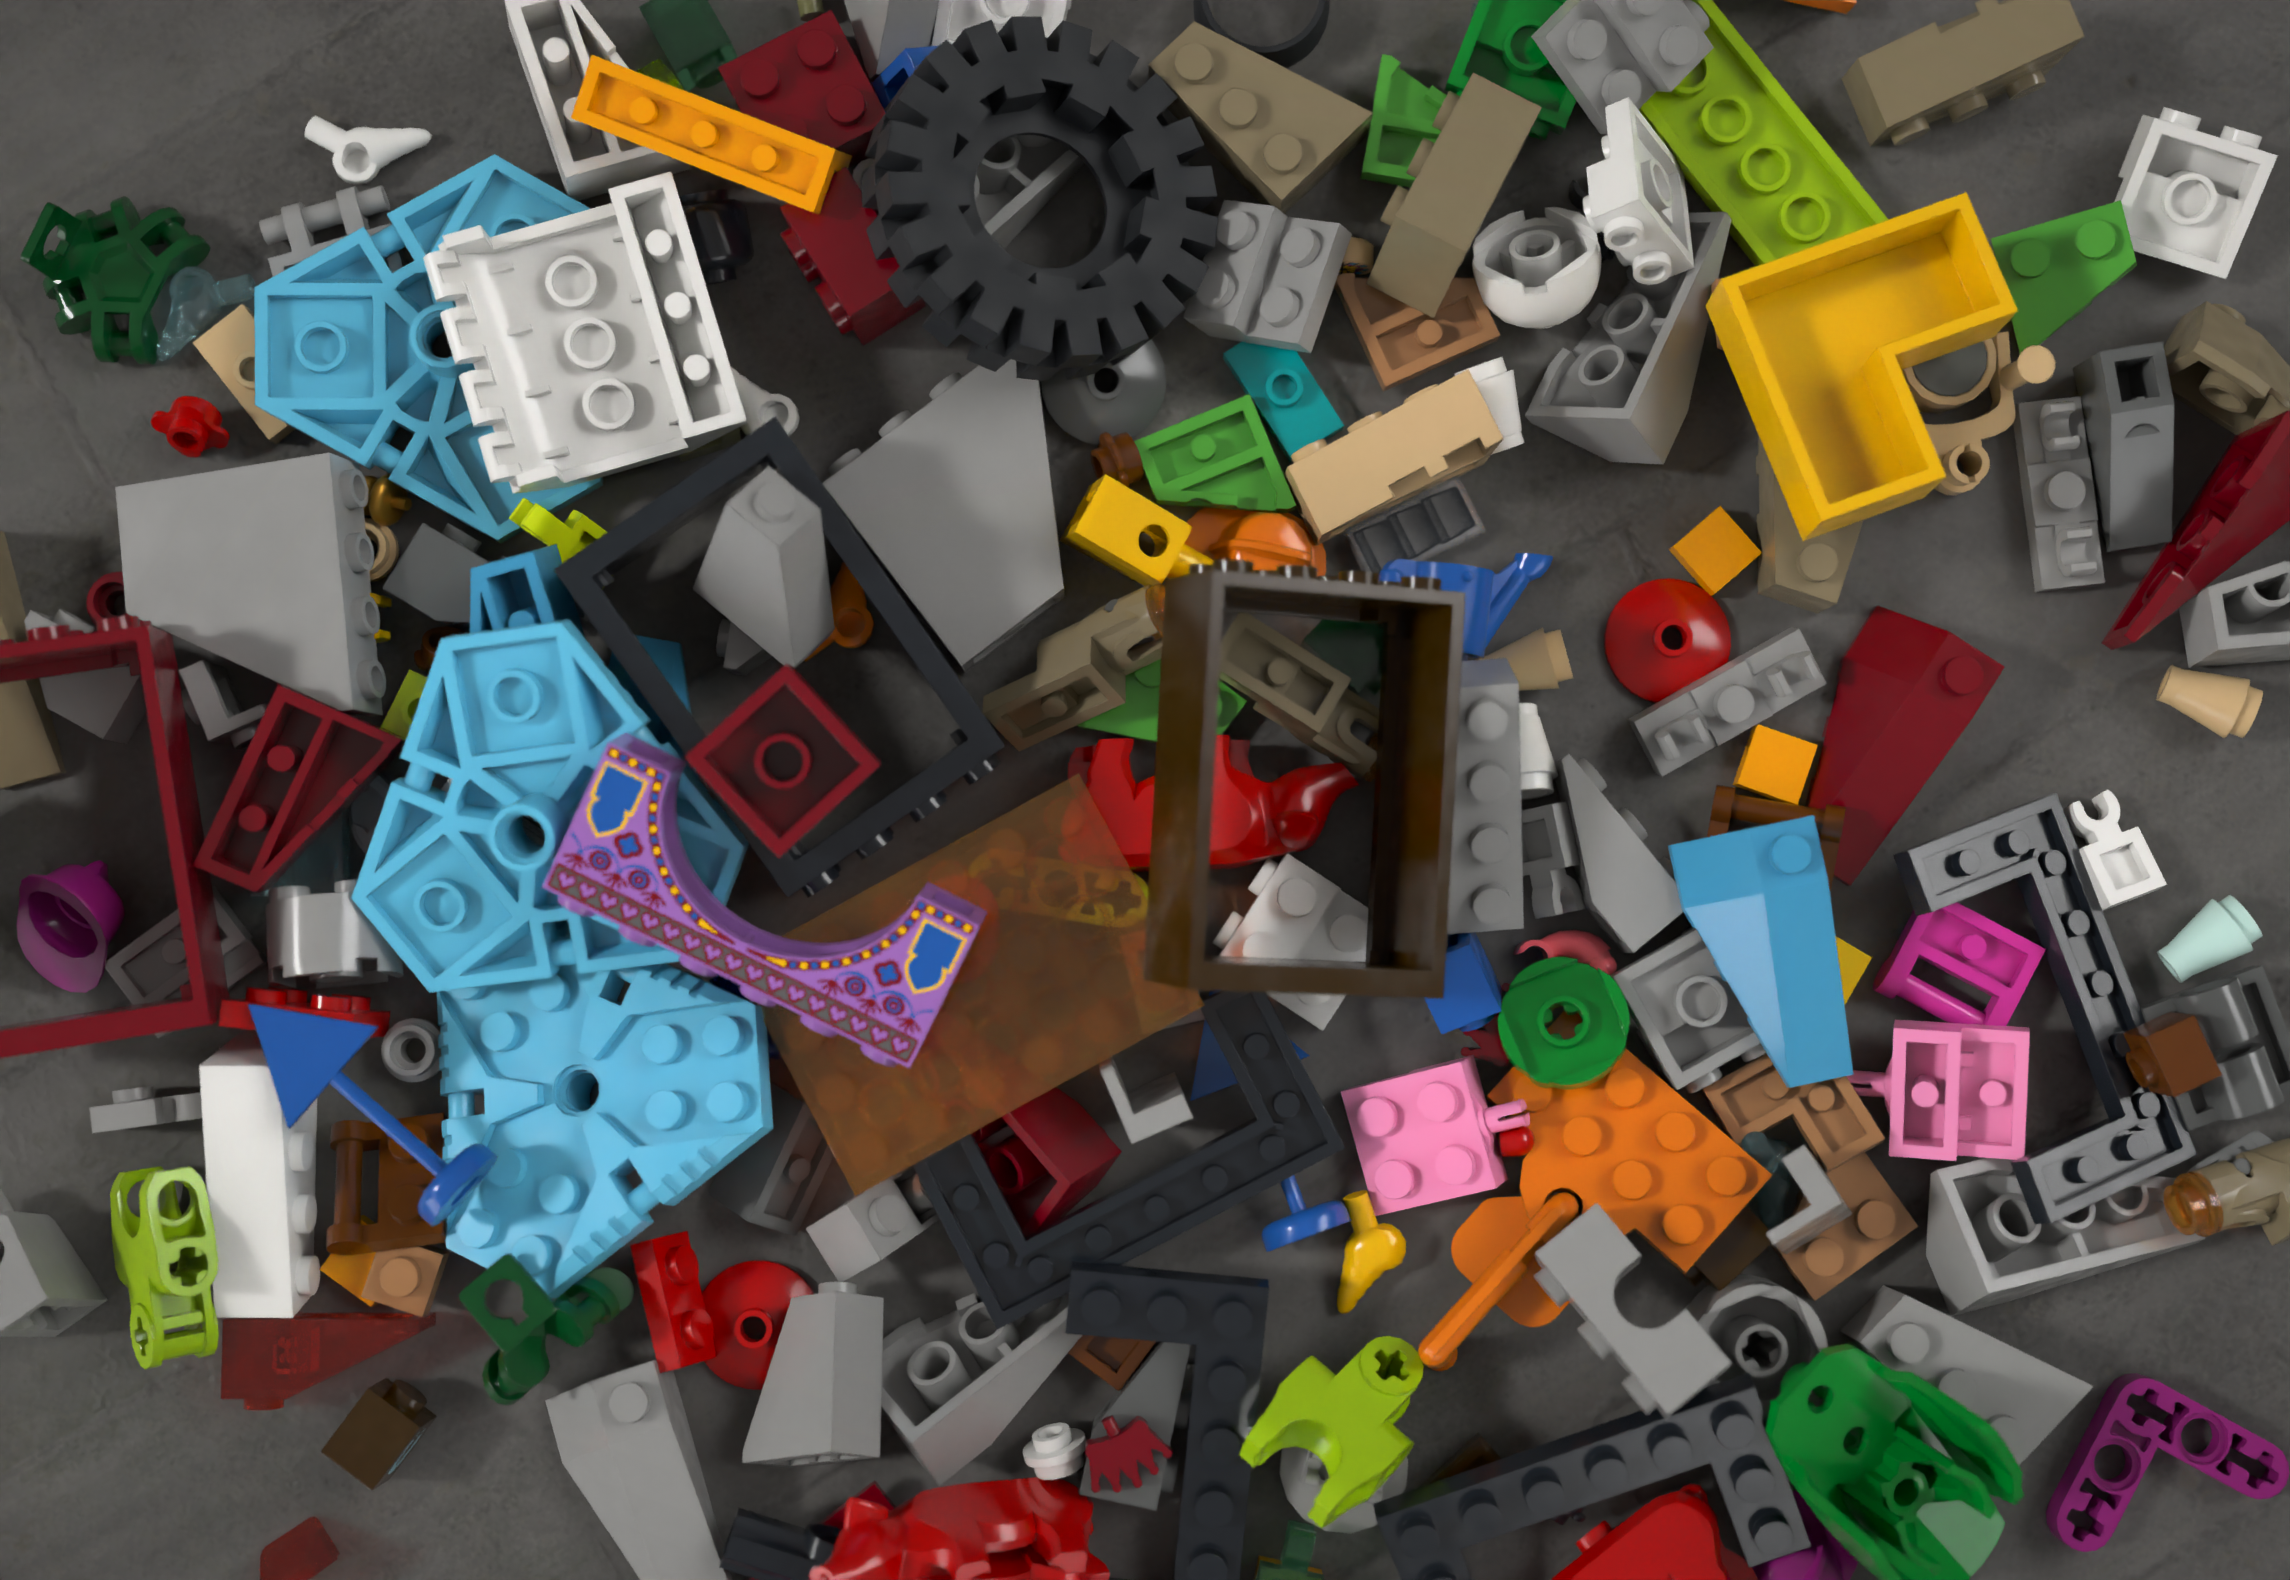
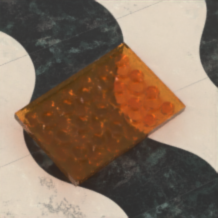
M1079 774L781 936L792 940L816 943L842 942L866 936L886 927L899 918L911 907L927 882L988 911L910 1068L900 1063L896 1066L880 1064L867 1057L861 1051V1044L839 1033L834 1037L819 1034L801 1022L800 1014L778 1003L774 1007H769L753 1001V1003L762 1007L764 1024L855 1196L1205 1006L1197 990H1188L1143 980L1148 899Z

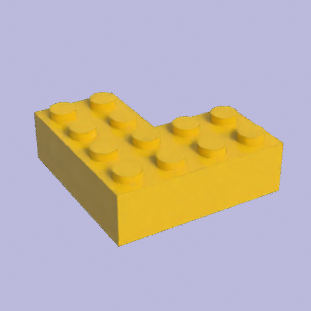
M1967 192L1722 278L1705 305L1802 541L1923 499L1946 477L1902 370L1993 338L2018 312Z

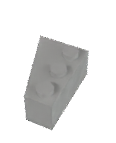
M1885 1285L1840 1330L1859 1350L1873 1357L1886 1367L1896 1371L1913 1372L1988 1422L2004 1440L2018 1465L2030 1455L2094 1387Z

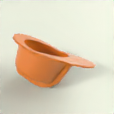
M1203 508L1198 510L1186 522L1192 527V530L1185 544L1212 560L1235 559L1254 562V570H1276L1278 565L1311 566L1318 568L1317 576H1325L1326 551L1323 544L1321 543L1316 546L1303 519L1289 513Z

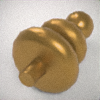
M385 474L379 478L370 475L365 476L368 486V502L363 507L364 515H371L373 521L380 526L395 524L403 516L404 511L410 510L412 506V501L408 498L407 491L388 479L391 474Z

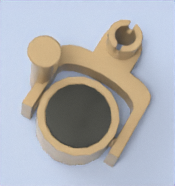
M2009 331L2000 332L1993 338L1902 370L1916 406L1921 412L1943 413L1975 399L1988 385L1990 387L1993 402L1990 410L1982 416L1953 424H1925L1946 474V477L1935 487L1936 491L1944 495L1955 496L1972 490L1987 475L1990 468V459L1988 453L1982 447L1981 441L2007 430L2014 423L2016 412L2013 390L2029 382L2040 384L2052 377L2056 362L2049 349L2040 345L2029 346L2020 353L2016 361L2011 363ZM1957 460L1963 464L1964 474L1958 470Z

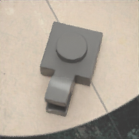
M1567 801L1521 811L1523 876L1530 875L1533 888L1532 907L1535 919L1585 909L1579 885L1575 879L1566 875L1565 867L1580 864Z

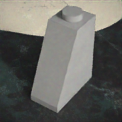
M768 466L726 503L693 590L782 665L791 664L795 669L832 634L835 628L821 512L819 507Z
M850 1282L820 1283L817 1294L791 1298L743 1447L742 1463L794 1468L880 1457L884 1298L857 1294L858 1285Z

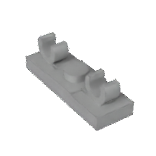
M2081 396L2017 403L2015 405L2016 417L2013 427L2035 593L2093 587L2104 584L2105 578L2097 524L2098 515L2091 462L2088 456Z
M1790 627L1632 716L1628 721L1655 774L1663 777L1710 749L1725 743L1771 717L1774 713L1827 683L1800 629Z

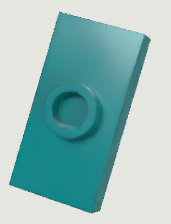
M1240 342L1223 353L1225 363L1245 394H1250L1258 414L1289 462L1293 461L1291 455L1302 447L1320 439L1327 440L1343 430V422L1297 351Z

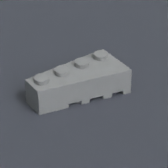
M2283 561L2209 586L2179 607L2189 668L2290 660V561Z
M1507 658L1462 661L1447 934L1524 929L1519 682Z

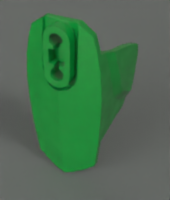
M1850 1344L1820 1348V1352L1811 1362L1798 1363L1787 1370L1781 1380L1779 1395L1774 1401H1770L1766 1433L1774 1453L1790 1482L1831 1534L1880 1580H1969L1984 1564L1997 1545L2006 1524L1989 1495L2017 1505L2024 1498L2022 1491L2023 1472L1998 1432L1984 1419L1913 1372L1891 1370ZM1811 1391L1823 1400L1819 1406L1814 1405L1808 1400Z

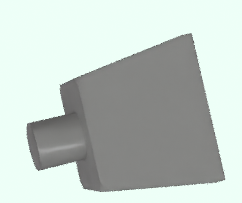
M0 1188V1337H56L108 1299L56 1221L48 1214L15 1212Z

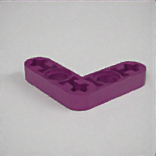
M2137 1373L2124 1374L2116 1378L2108 1387L2048 1503L2046 1510L2047 1525L2056 1538L2072 1549L2089 1552L2105 1546L2112 1537L2157 1448L2224 1485L2258 1500L2269 1499L2279 1494L2285 1487L2289 1477L2288 1461L2284 1453L2271 1442L2161 1382ZM2132 1393L2138 1396L2145 1394L2144 1399L2148 1403L2169 1413L2164 1423L2161 1424L2140 1413L2134 1415V1410L2126 1404L2128 1397ZM2203 1418L2211 1428L2212 1438L2210 1444L2199 1453H2189L2182 1444V1430L2189 1421ZM2116 1444L2121 1447L2125 1454L2124 1469L2113 1479H2102L2095 1471V1456L2102 1447ZM2230 1448L2250 1458H2258L2260 1464L2266 1467L2261 1478L2253 1475L2249 1476L2250 1473L2246 1469L2224 1459L2229 1453ZM2084 1479L2094 1487L2109 1493L2106 1501L2080 1488ZM2072 1508L2077 1511H2083L2086 1508L2085 1513L2093 1519L2092 1525L2088 1530L2077 1527L2074 1530L2075 1526L2073 1523L2067 1520L2068 1513Z

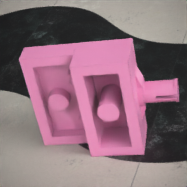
M1895 1019L1893 1054L1886 1067V1072L1853 1070L1854 1075L1846 1076L1858 1096L1885 1098L1884 1103L1890 1116L1889 1156L1956 1161L1957 1156L2017 1160L2025 1156L2029 1027Z
M1473 1055L1415 1069L1406 1074L1350 1087L1341 1091L1375 1216L1496 1189L1508 1180L1496 1132L1530 1125L1529 1112L1507 1118L1504 1117L1520 1113L1528 1108L1522 1098L1488 1108Z

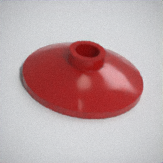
M1655 579L1630 590L1614 606L1607 620L1604 633L1605 655L1613 675L1630 693L1652 703L1661 701L1726 664L1731 649L1729 624L1719 604L1702 588L1679 579ZM1672 627L1681 633L1682 645L1678 650L1668 649L1662 643L1661 635L1665 628Z
M770 1260L744 1261L730 1266L718 1274L702 1293L706 1312L713 1323V1342L717 1355L715 1358L705 1360L706 1365L718 1377L729 1384L744 1389L762 1390L791 1298L815 1294L811 1286L793 1269ZM756 1316L763 1320L766 1326V1333L763 1338L752 1339L745 1334L743 1324L746 1318Z

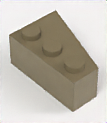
M1475 73L1471 75L1461 96L1449 91L1432 124V127L1440 130L1441 133L1435 143L1426 138L1422 140L1406 172L1416 179L1409 191L1399 185L1397 186L1380 221L1391 227L1367 280V285L1432 318L1435 317L1458 268L1462 265L1478 230L1490 211L1542 107Z

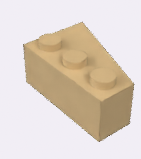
M1469 369L1439 385L1434 384L1414 393L1404 400V404L1384 415L1379 411L1358 420L1347 428L1349 434L1328 445L1325 439H1320L1302 447L1291 455L1294 463L1287 467L1284 477L1297 505L1296 507L1317 546L1483 465L1504 438Z

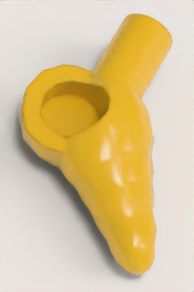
M1367 1190L1353 1192L1343 1198L1354 1232L1348 1238L1345 1245L1340 1285L1337 1290L1336 1306L1341 1314H1346L1353 1310L1373 1283L1385 1271L1399 1266L1406 1254V1240L1401 1231L1392 1224H1378Z

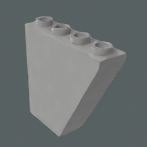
M1012 359L1008 360L996 372L978 365L964 377L959 372L949 375L929 393V396L932 398L931 402L913 415L909 410H905L894 416L879 430V435L882 439L863 453L858 448L845 453L830 466L828 472L831 477L822 483L841 511L965 673L1066 597L1040 381L1017 378L1016 361Z
M323 453L115 487L127 614L139 616V619L142 621H151V624L340 711L369 717L383 715L381 697L384 696L386 691V677L383 667L377 658L376 639H374V634L380 628V613L375 600L369 593L371 592L369 570L374 565V550L371 540L366 534L363 509L368 502V486L364 475L360 471L359 464L332 453Z

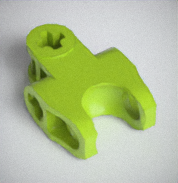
M153 1166L119 1172L110 1192L111 1236L115 1269L118 1278L128 1287L131 1307L130 1335L137 1361L142 1368L150 1369L160 1366L164 1360L191 1354L198 1358L215 1354L218 1347L219 1333L210 1285H212L218 1273V1253L215 1228L204 1181L192 1167L164 1170L161 1166ZM144 1180L139 1192V1218L129 1210L127 1195L131 1187L137 1182ZM175 1180L183 1183L190 1194V1205L183 1215L178 1204ZM158 1195H159V1200H160V1208H159V1209H158ZM182 1326L185 1328L184 1330L164 1334V1330Z
M1392 1336L1376 1337L1368 1342L1337 1375L1315 1356L1311 1355L1279 1385L1267 1410L1246 1437L1239 1455L1252 1467L1262 1465L1271 1455L1282 1448L1299 1447L1317 1455L1326 1466L1329 1479L1324 1483L1320 1493L1314 1499V1506L1307 1516L1319 1527H1326L1351 1508L1368 1501L1397 1470L1411 1451L1414 1442L1395 1427L1394 1424L1404 1415L1410 1404L1411 1395L1415 1392L1423 1378L1424 1365L1418 1352L1411 1344L1401 1338Z

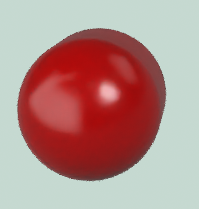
M1527 1126L1501 1131L1500 1151L1502 1157H1517L1528 1154L1535 1142L1532 1131Z

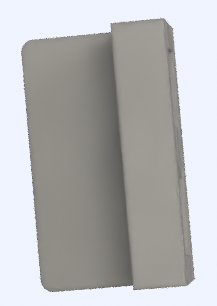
M1109 1047L1096 1051L1101 1074L1131 1144L1193 1118L1175 1072L1127 1092Z
M1805 1145L1782 1158V1161L1807 1197L1811 1206L1766 1233L1773 1246L1785 1254L1794 1251L1853 1214L1817 1159Z

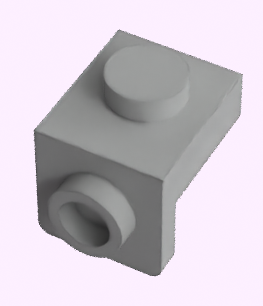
M201 660L180 669L179 672L186 686V689L181 690L184 708L195 724H202L208 741L229 746L233 745L235 750L248 748L268 704H260L243 711L224 666Z

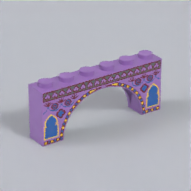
M626 732L608 742L542 887L559 895L558 902L571 912L586 917H594L597 914L620 925L618 928L620 934L634 943L647 947H654L658 944L679 954L680 963L695 973L708 977H714L716 974H719L741 985L739 988L740 992L758 1004L774 1007L778 1003L800 1014L801 1022L819 1034L834 1037L839 1033L861 1044V1051L867 1057L880 1064L896 1066L900 1063L910 1068L988 911L927 882L911 907L899 918L886 927L857 939L830 943L804 942L784 938L757 928L729 910L710 892L695 872L685 852L677 821V793L686 762Z

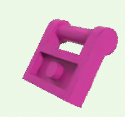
M1958 902L1934 912L1916 916L1913 910L1891 955L1879 969L1872 989L1889 999H1893L1897 995L1948 1023L2007 1026L2046 949ZM1917 958L1990 995L1991 998L1986 1008L1981 1012L1910 974Z

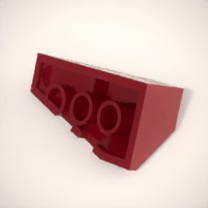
M2285 411L2234 436L2172 532V542L2165 543L2102 641L2103 645L2113 650L2138 641L2290 520V411Z
M1878 605L1873 608L1841 658L1836 677L1838 685L1831 714L1826 718L1822 735L1825 739L1816 775L1811 780L1805 804L1806 807L1825 810L1826 804L1846 807L1833 877L1847 886L1852 885L1965 730L2005 666L1947 630Z
M943 1007L940 1008L911 1067L908 1068L902 1065L918 1096L932 1099L944 1120L947 1130L940 1133V1135L967 1122L1025 1237L1065 1216L1098 1185L1122 1153L1109 1138L1105 1130L1095 1122L1077 1101Z

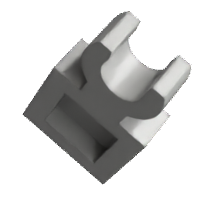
M153 1086L112 1091L113 1104L89 1107L92 1133L202 1118L201 1092L154 1098Z

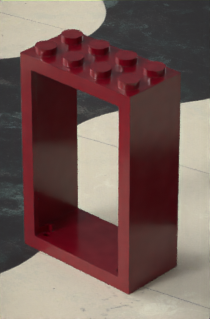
M121 616L97 620L98 632L84 634L83 630H70L69 625H55L26 630L28 639L26 642L16 643L15 639L0 640V684L129 666L131 676L142 675L190 984L180 985V998L0 1026V1058L211 1025L219 1021L221 1001L230 999L210 873L193 866L205 839L173 636L170 633L152 627L151 621H139V616Z

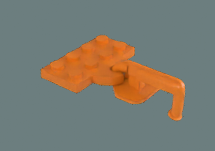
M1563 1011L1547 1029V1032L1550 1035L1559 1033L1563 1040L1573 1038L1575 1036L1574 1027L1582 1023V1018L1578 1013L1567 1015ZM1626 1048L1621 1059L1616 1062L1607 1075L1597 1082L1576 1089L1563 1090L1554 1087H1538L1513 1066L1487 1095V1100L1492 1105L1497 1106L1522 1098L1527 1104L1528 1108L1524 1111L1506 1116L1511 1117L1529 1112L1530 1125L1527 1127L1532 1131L1535 1139L1532 1150L1525 1156L1522 1163L1519 1185L1521 1196L1486 1199L1456 1231L1451 1245L1452 1258L1457 1269L1472 1285L1421 1341L1418 1348L1420 1359L1425 1366L1435 1371H1445L1451 1368L1457 1360L1458 1346L1495 1305L1514 1322L1525 1327H1542L1551 1323L1559 1316L1570 1302L1567 1301L1559 1308L1536 1281L1534 1275L1542 1268L1536 1262L1535 1252L1579 1217V1204L1573 1195L1581 1202L1582 1214L1598 1203L1625 1236L1632 1231H1636L1685 1275L1772 1177V1174ZM1559 1191L1570 1192V1193L1562 1192V1193H1558V1194H1556V1195H1552L1553 1193L1559 1192Z

